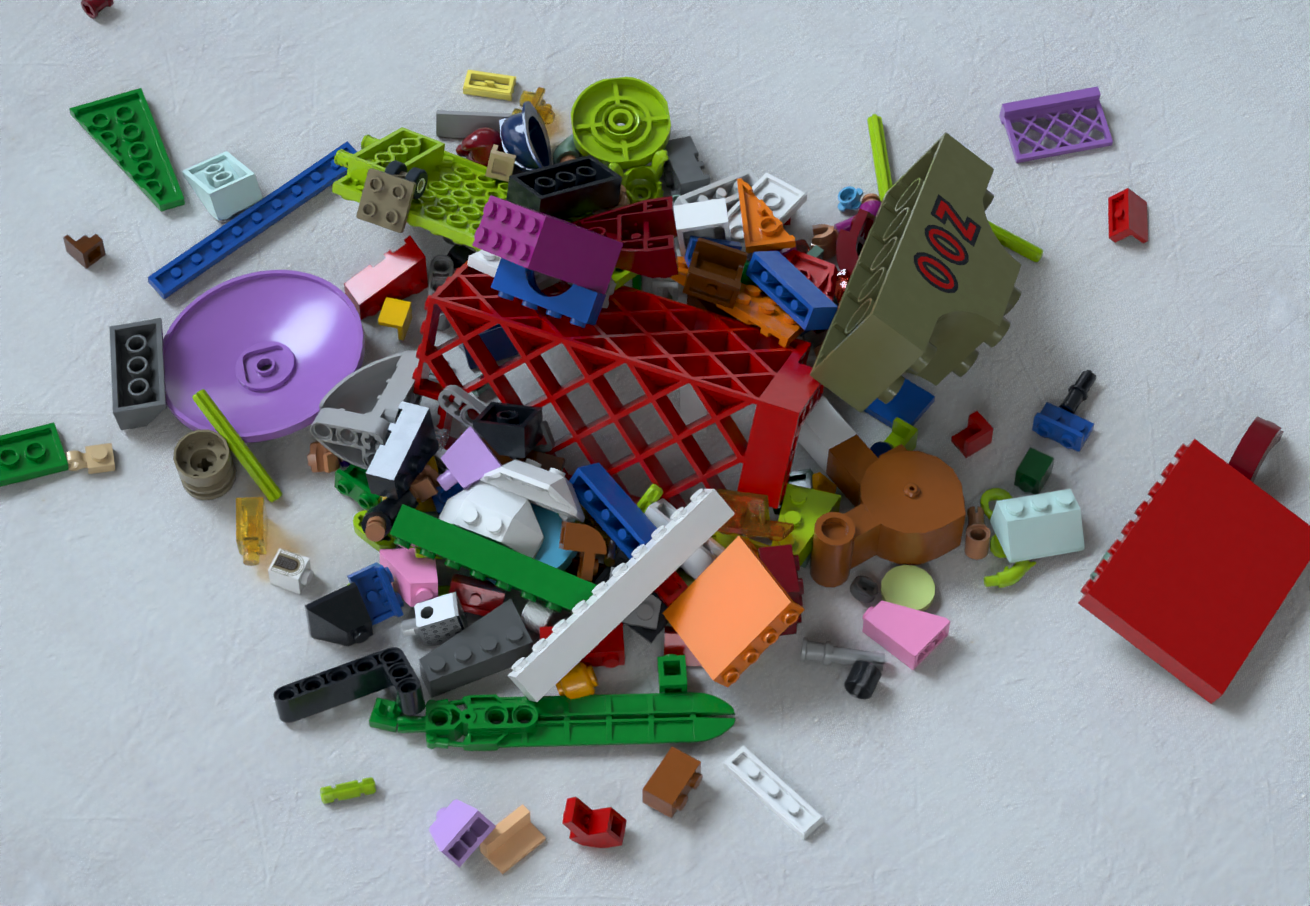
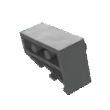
M691 136L669 140L664 149L668 152V160L664 163L666 171L664 172L666 186H671L670 196L684 195L709 185L710 176L709 174L703 175L702 169H705L703 161L699 162L697 158L699 154Z

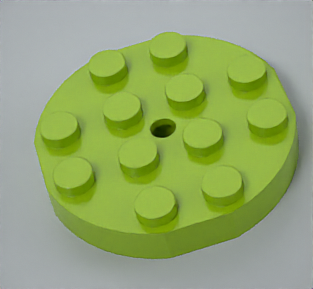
M619 77L599 80L580 93L571 110L573 140L577 150L583 156H593L607 167L610 163L619 164L622 169L645 166L652 162V158L657 151L665 149L670 139L671 121L666 99L655 87L637 78ZM618 123H623V124H625V125H624V126H618L617 124H618Z

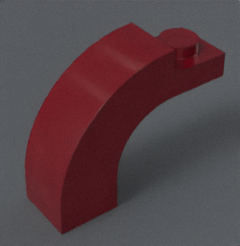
M859 209L858 214L853 217L850 232L840 229L837 239V262L847 282H849L876 217L863 209Z
M1257 416L1239 442L1229 461V465L1254 482L1267 454L1280 441L1284 431H1281V427L1275 423Z

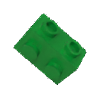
M353 464L345 471L338 469L335 472L334 487L342 495L349 496L366 510L372 509L383 501L381 496L370 492L366 469Z

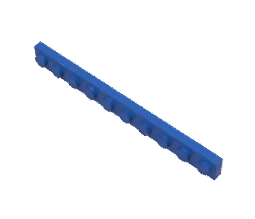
M348 141L151 274L148 277V283L163 299H166L331 186L333 182L347 175L348 168L334 163L335 155L340 149L355 154L357 151Z

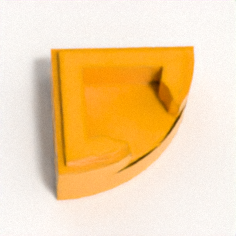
M821 472L812 475L813 489L835 494L837 486Z

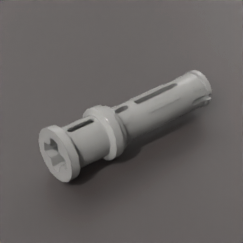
M806 637L803 638L800 662L811 660L822 662L826 666L830 665L831 662L853 666L856 661L863 660L874 664L880 671H883L885 653L833 646L834 643H831V641L821 643L809 641Z

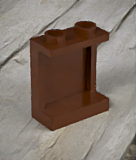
M698 238L682 293L733 309L742 283L740 281L748 253L707 239Z

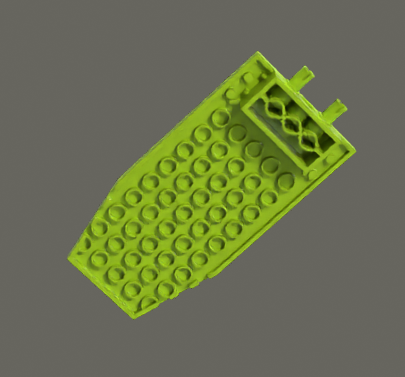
M403 127L381 139L372 137L369 134L365 135L361 142L362 150L355 154L343 149L337 151L334 163L348 169L346 176L333 182V193L340 195L345 200L360 203L368 170L374 168L385 172L386 167L392 161L404 163L407 166L408 172L414 167L425 170L428 175L426 189L419 199H412L406 222L411 226L427 229L433 235L452 239L456 244H465L475 248L477 252L481 249L472 246L477 228H479L484 214V206L488 202L490 195L504 200L507 199L509 182L486 177V166L444 151L445 143ZM588 212L585 215H577L564 221L571 223L594 216V214ZM615 267L611 277L614 283H616L614 290H617L638 274Z

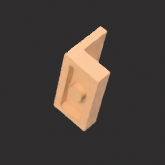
M522 804L495 825L496 827L480 844V852L503 875L542 844L546 837L531 823L530 811Z

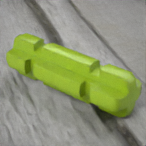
M652 484L636 504L643 513H645L649 505L658 501L663 494L662 488L656 484Z
M372 777L364 778L362 782L354 780L335 784L336 787L331 788V785L320 788V796L324 804L332 803L337 798L338 801L360 797L361 793L370 795L376 792L375 781Z

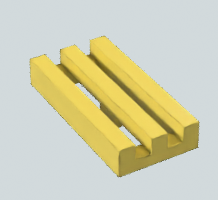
M468 70L463 85V94L512 101V93H514V86H516V76Z

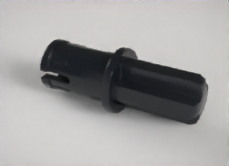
M1091 370L1083 371L1075 384L1068 388L1069 393L1059 407L1075 414L1081 402L1088 398L1087 393L1094 384L1096 375Z

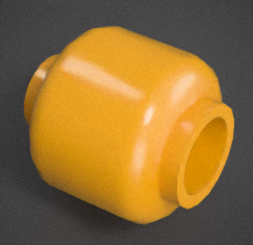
M579 662L556 684L559 695H566L569 699L594 695L595 687L599 686L592 666H586L583 662Z

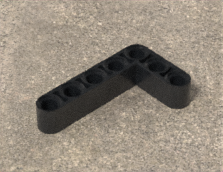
M397 647L378 651L284 685L273 694L279 718L285 723L301 720L389 688L400 710L406 715L419 714L426 707L420 680L404 652Z

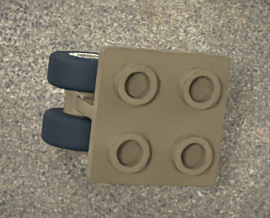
M399 161L390 162L385 172L370 168L367 173L356 217L383 228L403 233L412 199H419L426 189L428 182L427 172L416 167L408 172L407 166Z

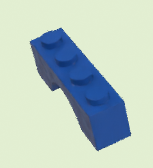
M503 258L499 262L491 288L499 291V297L510 301L517 297L523 300L521 304L535 310H537L538 306L547 309L545 314L561 319L562 315L571 318L569 323L585 328L586 324L596 325L606 297L605 294L575 284L565 293L549 297L539 289L533 270Z

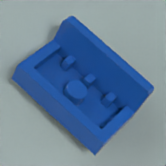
M376 562L347 576L350 584L356 583L371 618L372 626L392 616L399 618L404 615L401 607H404V603L400 594L393 590L391 583L394 582V579L388 567L384 568L383 565Z

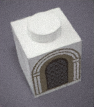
M279 548L268 569L270 584L301 594L305 585L308 586L313 577L309 558Z

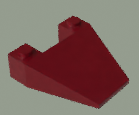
M673 196L643 200L571 222L582 228L622 242L623 246L615 265L617 268L649 278L660 277L666 279L673 275H678V258L674 236H677Z

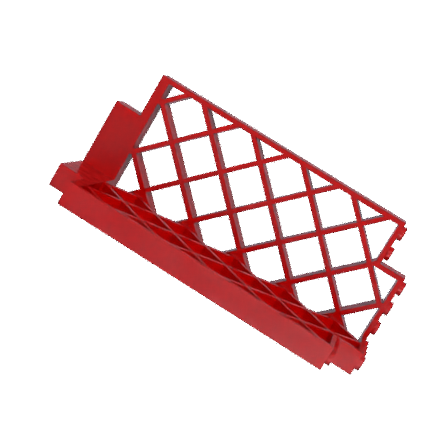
M468 260L460 268L458 267L455 273L448 277L442 286H438L436 291L427 297L424 307L425 311H427V316L420 329L423 339L416 352V358L419 359V362L412 376V379L415 380L413 393L438 401L439 394L449 385H457L467 393H470L489 383L501 403L524 405L504 374L526 363L545 394L524 406L543 407L551 402L570 432L568 435L556 440L554 448L545 453L557 456L555 452L576 442L589 463H600L635 504L639 502L641 497L630 494L617 473L637 462L640 463L651 482L662 488L663 494L658 500L664 498L676 509L687 506L679 493L701 482L706 489H715L735 513L728 520L730 522L729 526L724 524L721 528L741 536L744 533L751 501L777 509L784 500L801 426L823 396L825 387L810 376L813 367L807 366L811 343L795 339L785 348L778 344L780 339L771 334V336L766 337L761 334V327L747 325L732 318L622 285L617 290H614L612 295H609L608 308H601L596 325L586 324L585 328L569 323L571 318L562 315L561 319L545 314L547 309L538 306L537 310L521 305L523 300L514 297L513 301L499 297V291L491 288L494 277L468 266ZM561 280V282L555 283L541 291L549 297H554L565 293L571 286L568 282ZM443 312L457 333V336L439 346H435L440 313ZM497 324L502 326L520 354L498 366L478 335ZM462 343L483 374L465 385L461 384L442 355ZM561 343L565 346L582 375L563 385L559 384L541 356L542 353ZM624 363L628 365L645 392L644 395L625 405L621 403L603 375ZM430 369L439 383L428 380ZM586 383L590 385L608 413L587 425L566 395ZM689 383L709 414L685 425L667 394ZM451 394L448 400L453 403L455 396ZM463 402L459 409L462 410L466 404ZM652 403L670 431V434L648 445L629 414ZM753 403L756 404V409L747 442L730 415ZM439 405L437 414L440 416V421L435 427V434L439 446L448 450L458 438L450 436L453 416ZM467 410L470 419L475 420L478 417L479 413L476 410ZM614 422L633 453L611 464L592 433ZM715 423L734 453L711 465L692 434ZM544 435L537 445L547 444ZM677 442L696 473L673 484L656 458L655 453ZM738 463H743L734 501L717 474ZM563 468L562 472L566 474L565 478L569 481L573 475L568 474L566 469Z

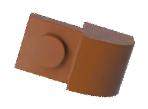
M562 521L559 549L579 551L577 577L592 581L593 575H597L599 565L598 559H595V554L606 555L605 541L602 535L589 525Z

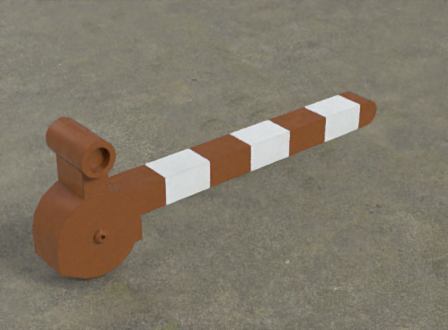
M677 235L674 236L677 256H681ZM660 277L657 278L659 281H663V280L673 281V279H671V278H666V279H663V278H660ZM678 284V302L738 320L717 307L715 303L682 293L684 286ZM668 287L669 293L673 296V287ZM822 396L801 426L798 442L855 508L844 514L829 512L817 519L814 526L810 560V575L812 579L824 587H837L847 581L850 569L876 555L897 564L920 565L937 559L959 547L966 512L962 484L954 470L940 458L921 451H908L902 444L880 455L878 458L827 399Z

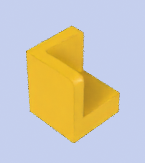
M386 297L378 318L379 325L398 329V339L402 341L405 340L413 318L411 302Z

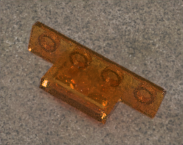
M724 489L717 490V493L735 513L717 530L720 533L744 534V536L749 538L759 536L767 537L772 541H780L785 539L794 530L793 523L770 520L768 495Z

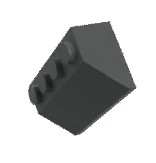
M161 318L109 326L113 414L120 430L147 426L167 407Z

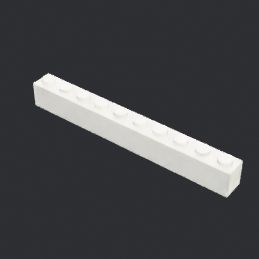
M701 488L696 491L690 498L692 502L685 508L677 509L671 515L672 520L666 526L662 525L651 534L652 539L646 545L638 546L631 554L633 557L626 564L621 563L612 571L613 576L606 583L604 581L599 583L592 590L593 595L587 601L579 602L572 609L573 614L567 620L562 619L552 628L553 633L547 639L542 638L532 647L533 652L526 659L522 657L511 667L513 671L508 677L528 700L538 702L735 514L715 489Z

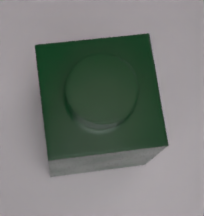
M1030 447L1016 470L1014 485L1026 493L1039 494L1052 473L1054 458Z

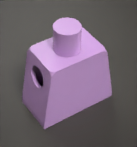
M470 426L441 457L448 470L436 479L445 491L449 490L457 482L464 489H467L479 482L485 473L502 466V464L476 430Z
M456 799L448 807H443L437 812L436 821L430 826L429 831L439 850L460 868L496 826L476 808Z

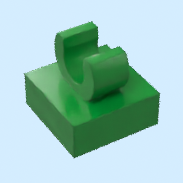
M377 697L369 719V726L396 733L398 717L403 715L397 702Z

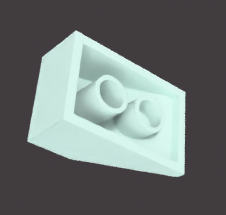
M227 151L182 171L183 176L207 211L218 221L229 219L234 213L243 209L247 210L263 199L255 174Z

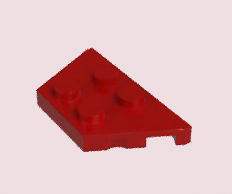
M792 250L784 255L790 263L833 302L838 274L835 264L797 250Z

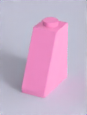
M405 548L379 549L380 564L384 568L388 567L392 573L394 582L391 585L393 589L400 594L401 598L410 607L438 597L435 559L416 558L414 548H409V550Z
M883 600L875 607L871 606L868 608L862 618L864 620L862 632L912 670L948 636L950 620L945 617Z

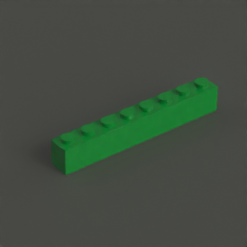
M402 504L390 531V536L395 539L394 544L409 550L410 546L420 549L419 554L431 560H434L436 556L446 560L444 565L459 571L461 567L471 571L469 575L481 581H485L486 577L496 581V587L510 592L511 588L521 592L520 597L534 603L536 599L547 602L545 607L561 613L563 609L573 614L572 609L579 602L587 601L593 595L592 590L597 586Z

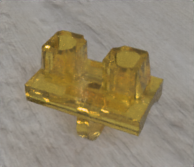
M538 87L536 93L524 90L520 97V106L523 107L524 102L530 101L545 124L553 123L555 113L551 110L552 105L546 104L543 99L546 92L545 88ZM514 108L512 115L520 113L522 110Z

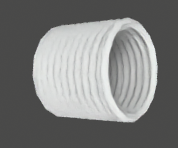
M528 601L520 617L526 629H530V631L540 635L539 627L551 626L555 611L546 608V605L538 601L535 603Z

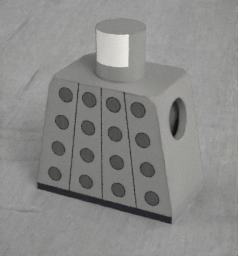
M456 592L417 603L414 606L416 618L402 621L404 636L420 634L426 646L441 645L468 627L467 617Z

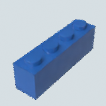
M779 251L754 252L746 275L804 330L829 329L838 306Z
M600 463L577 468L569 482L573 485L579 503L622 552L631 559L633 557L631 555L638 546L646 545L652 539L651 534L657 529L656 526Z

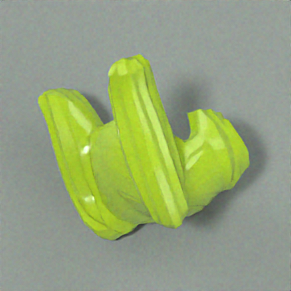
M667 150L657 151L652 158L651 166L633 167L623 173L619 164H609L608 168L622 177L621 185L626 189L630 204L663 197L662 182L659 179L663 174L664 163L668 160Z

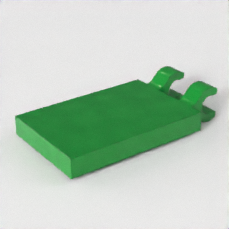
M54 422L0 435V487L69 470Z

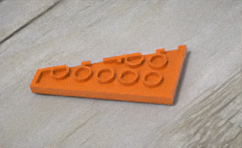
M677 256L678 275H673L670 278L684 286L688 266L684 257ZM741 284L733 309L716 304L717 307L747 325L756 324L761 327L760 333L766 337L772 334L779 338L778 344L785 348L804 331L765 292L761 291L759 287L754 285Z

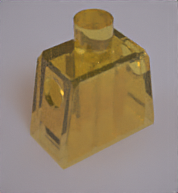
M236 498L237 547L239 554L243 555V564L255 566L260 563V555L267 554L268 515L264 498Z

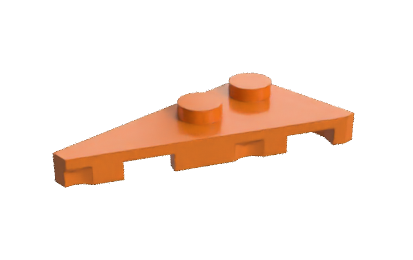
M742 178L737 179L746 252L749 254L796 247L795 237L787 233L783 228V223L773 216L771 209L762 199L759 200L754 195L753 189L748 183L744 182Z

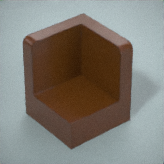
M68 234L63 237L66 252L85 269L106 255L103 239L97 234L90 238L84 235L77 241Z

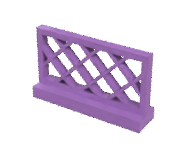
M1098 86L1002 104L999 118L1001 124L1005 126L1016 163L1112 146L1113 140L1099 100L1101 94ZM1095 108L1097 114L1095 120L1093 121L1082 115L1084 110ZM1067 113L1075 117L1071 125H1068L1059 120V116ZM1037 118H1045L1051 122L1046 130L1034 123ZM1078 120L1090 126L1086 134L1074 128ZM1020 122L1026 125L1027 128L1021 134L1013 130L1011 123ZM1054 124L1066 130L1062 138L1049 132ZM1030 128L1042 134L1038 143L1026 137ZM1095 128L1103 133L1105 139L1095 140L1089 134ZM1069 133H1072L1082 140L1079 144L1072 145L1065 141ZM1047 137L1058 144L1055 148L1048 149L1042 146L1041 143ZM1022 141L1034 148L1031 153L1020 154L1018 146Z

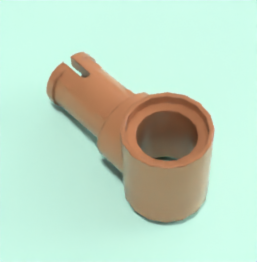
M975 506L967 509L968 526L966 527L964 552L969 558L979 560L988 555L991 532L984 524V509L977 506V513H975Z

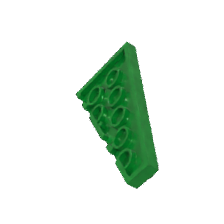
M142 88L69 108L70 115L160 211L185 205L184 196Z

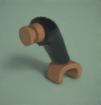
M426 464L424 470L419 473L409 490L399 500L386 498L367 511L362 519V529L366 537L374 542L382 540L391 531L402 504L415 509L419 505L416 500L417 498L423 503L428 498L437 494L438 490L436 487L440 486L436 479L440 476L437 471Z

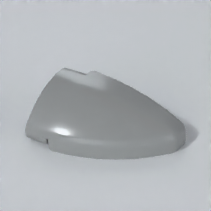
M405 351L374 361L351 373L336 384L321 400L319 404L320 411L310 426V431L314 438L339 458L368 470L379 445H385L391 434L387 429L390 423H396L401 413L398 409L401 401L420 405L423 396L413 393L415 380L412 379L413 372L418 367L419 359L416 358L417 351Z

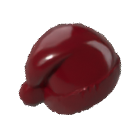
M488 127L475 130L456 148L458 156L466 157V159L486 167L488 166L490 152L494 144L499 145L498 151L504 153L505 151L501 144L500 133Z

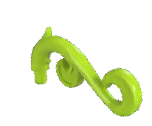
M991 488L982 494L980 507L984 509V514L990 520L993 511L989 508V502L1012 499V496L1005 489ZM995 534L990 541V551L998 558H1006L1004 550ZM1029 560L1015 562L1010 569L1008 566H1005L1004 571L997 572L996 575L984 576L985 587L998 586V588L1011 586L1019 582L1025 573L1036 565V561L1029 562Z

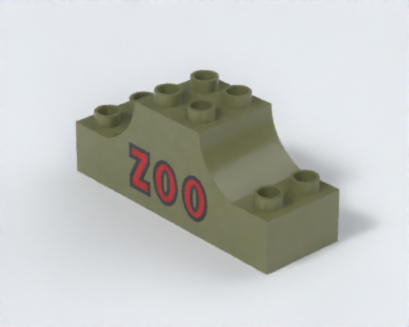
M946 132L885 193L810 373L811 377L860 413L876 398L885 404L889 403L899 392L905 381V378L902 376L904 372L922 377L935 386L951 372L959 377L965 375L979 355V352L976 350L979 345L984 342L992 348L1005 336L1011 322L1003 316L1011 311L1022 293L1021 290L1014 286L1021 264L1001 245L992 231L985 214L994 198V194L987 190L994 168Z

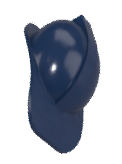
M530 101L523 103L522 112L499 120L502 147L505 153L516 155L514 165L522 172H527L552 165L551 147L545 123Z

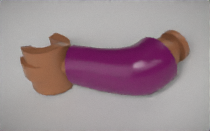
M869 193L862 198V205L859 209L868 211L876 216L882 202H880L877 194ZM853 217L836 223L834 226L827 224L812 225L814 237L810 245L811 249L815 245L824 250L823 260L835 256L840 229L850 232Z

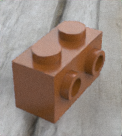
M672 746L642 789V803L672 818L677 810L681 811L685 807L690 790L692 788L696 789L703 778V774H701V761Z

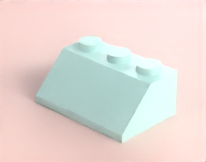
M1071 489L996 502L990 523L1009 563L1084 550L1081 509Z

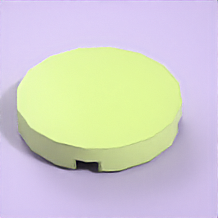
M914 565L897 566L888 571L881 581L882 600L924 612L931 606L934 600L935 584L932 577L924 569Z

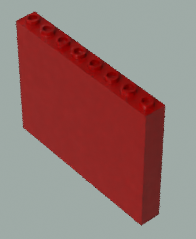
M1194 438L1187 446L1183 443L1175 452L1174 457L1177 460L1174 464L1170 462L1160 475L1163 477L1161 483L1157 481L1147 493L1150 496L1148 502L1143 501L1135 510L1134 514L1137 515V518L1134 522L1129 520L1121 531L1124 537L1121 541L1117 539L1107 551L1110 554L1108 560L1103 559L1095 568L1094 572L1097 576L1094 580L1089 579L1082 587L1080 592L1084 595L1078 604L1212 704L1224 694L1309 563L1310 525Z

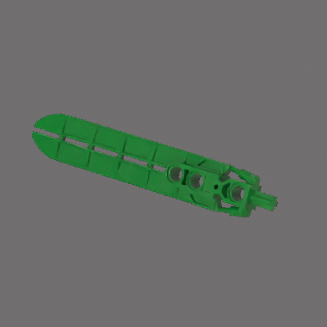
M697 692L588 695L576 699H569L566 695L543 696L538 702L530 701L526 696L468 695L464 696L463 699L448 701V699L428 700L426 702V716L398 717V733H426V745L429 749H448L449 746L461 747L465 751H497L499 748L697 743L717 738L734 726L735 718H709V716L735 715L734 708L724 700L710 694ZM457 705H464L465 710L461 711V710H460L458 707H456V706H457ZM521 720H528V721H530V722L525 723V724H524V723H520ZM501 721L500 724H492L491 722ZM438 722L446 723L441 726L435 725ZM462 736H465V739H464L463 742H458V741H457V740L460 739Z

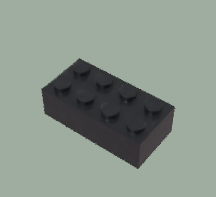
M588 155L509 176L506 200L552 217L566 220L570 217L585 215L588 212L599 209L603 210L619 203L622 177L593 156Z

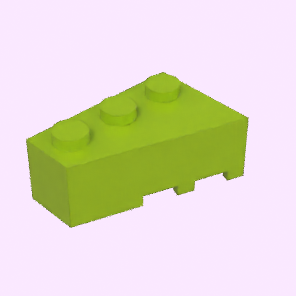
M788 484L771 546L792 544L793 555L798 554L801 566L812 551L814 526L817 519L829 512H839L841 495Z

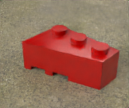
M410 235L404 239L406 244L394 253L391 250L384 254L386 258L374 267L371 264L344 283L345 294L354 304L361 320L368 316H374L381 311L386 297L403 300L413 294L422 292L428 287L426 256Z

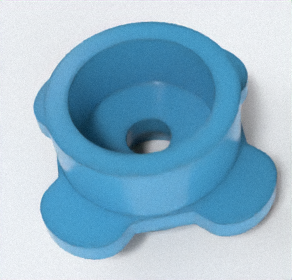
M852 186L843 188L838 194L840 202L837 206L840 211L859 209L862 205L860 202L863 195L862 189H855Z

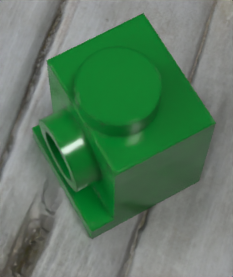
M667 654L657 657L659 693L687 692L685 655Z

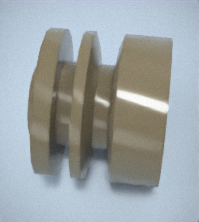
M209 429L195 430L187 433L178 441L174 448L173 461L184 490L189 495L200 500H213L223 496L232 488L236 480V467L227 442L219 433Z

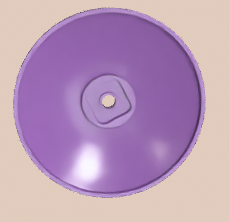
M266 270L244 274L220 283L191 302L177 316L164 336L166 404L172 414L193 431L209 429L217 432L192 399L194 394L204 389L245 443L277 439L299 431L313 423L320 411L319 404L324 396L341 380L361 368L365 354V334L359 314L348 296L338 287L321 277L309 273L292 270ZM272 365L270 369L261 371L263 366Z

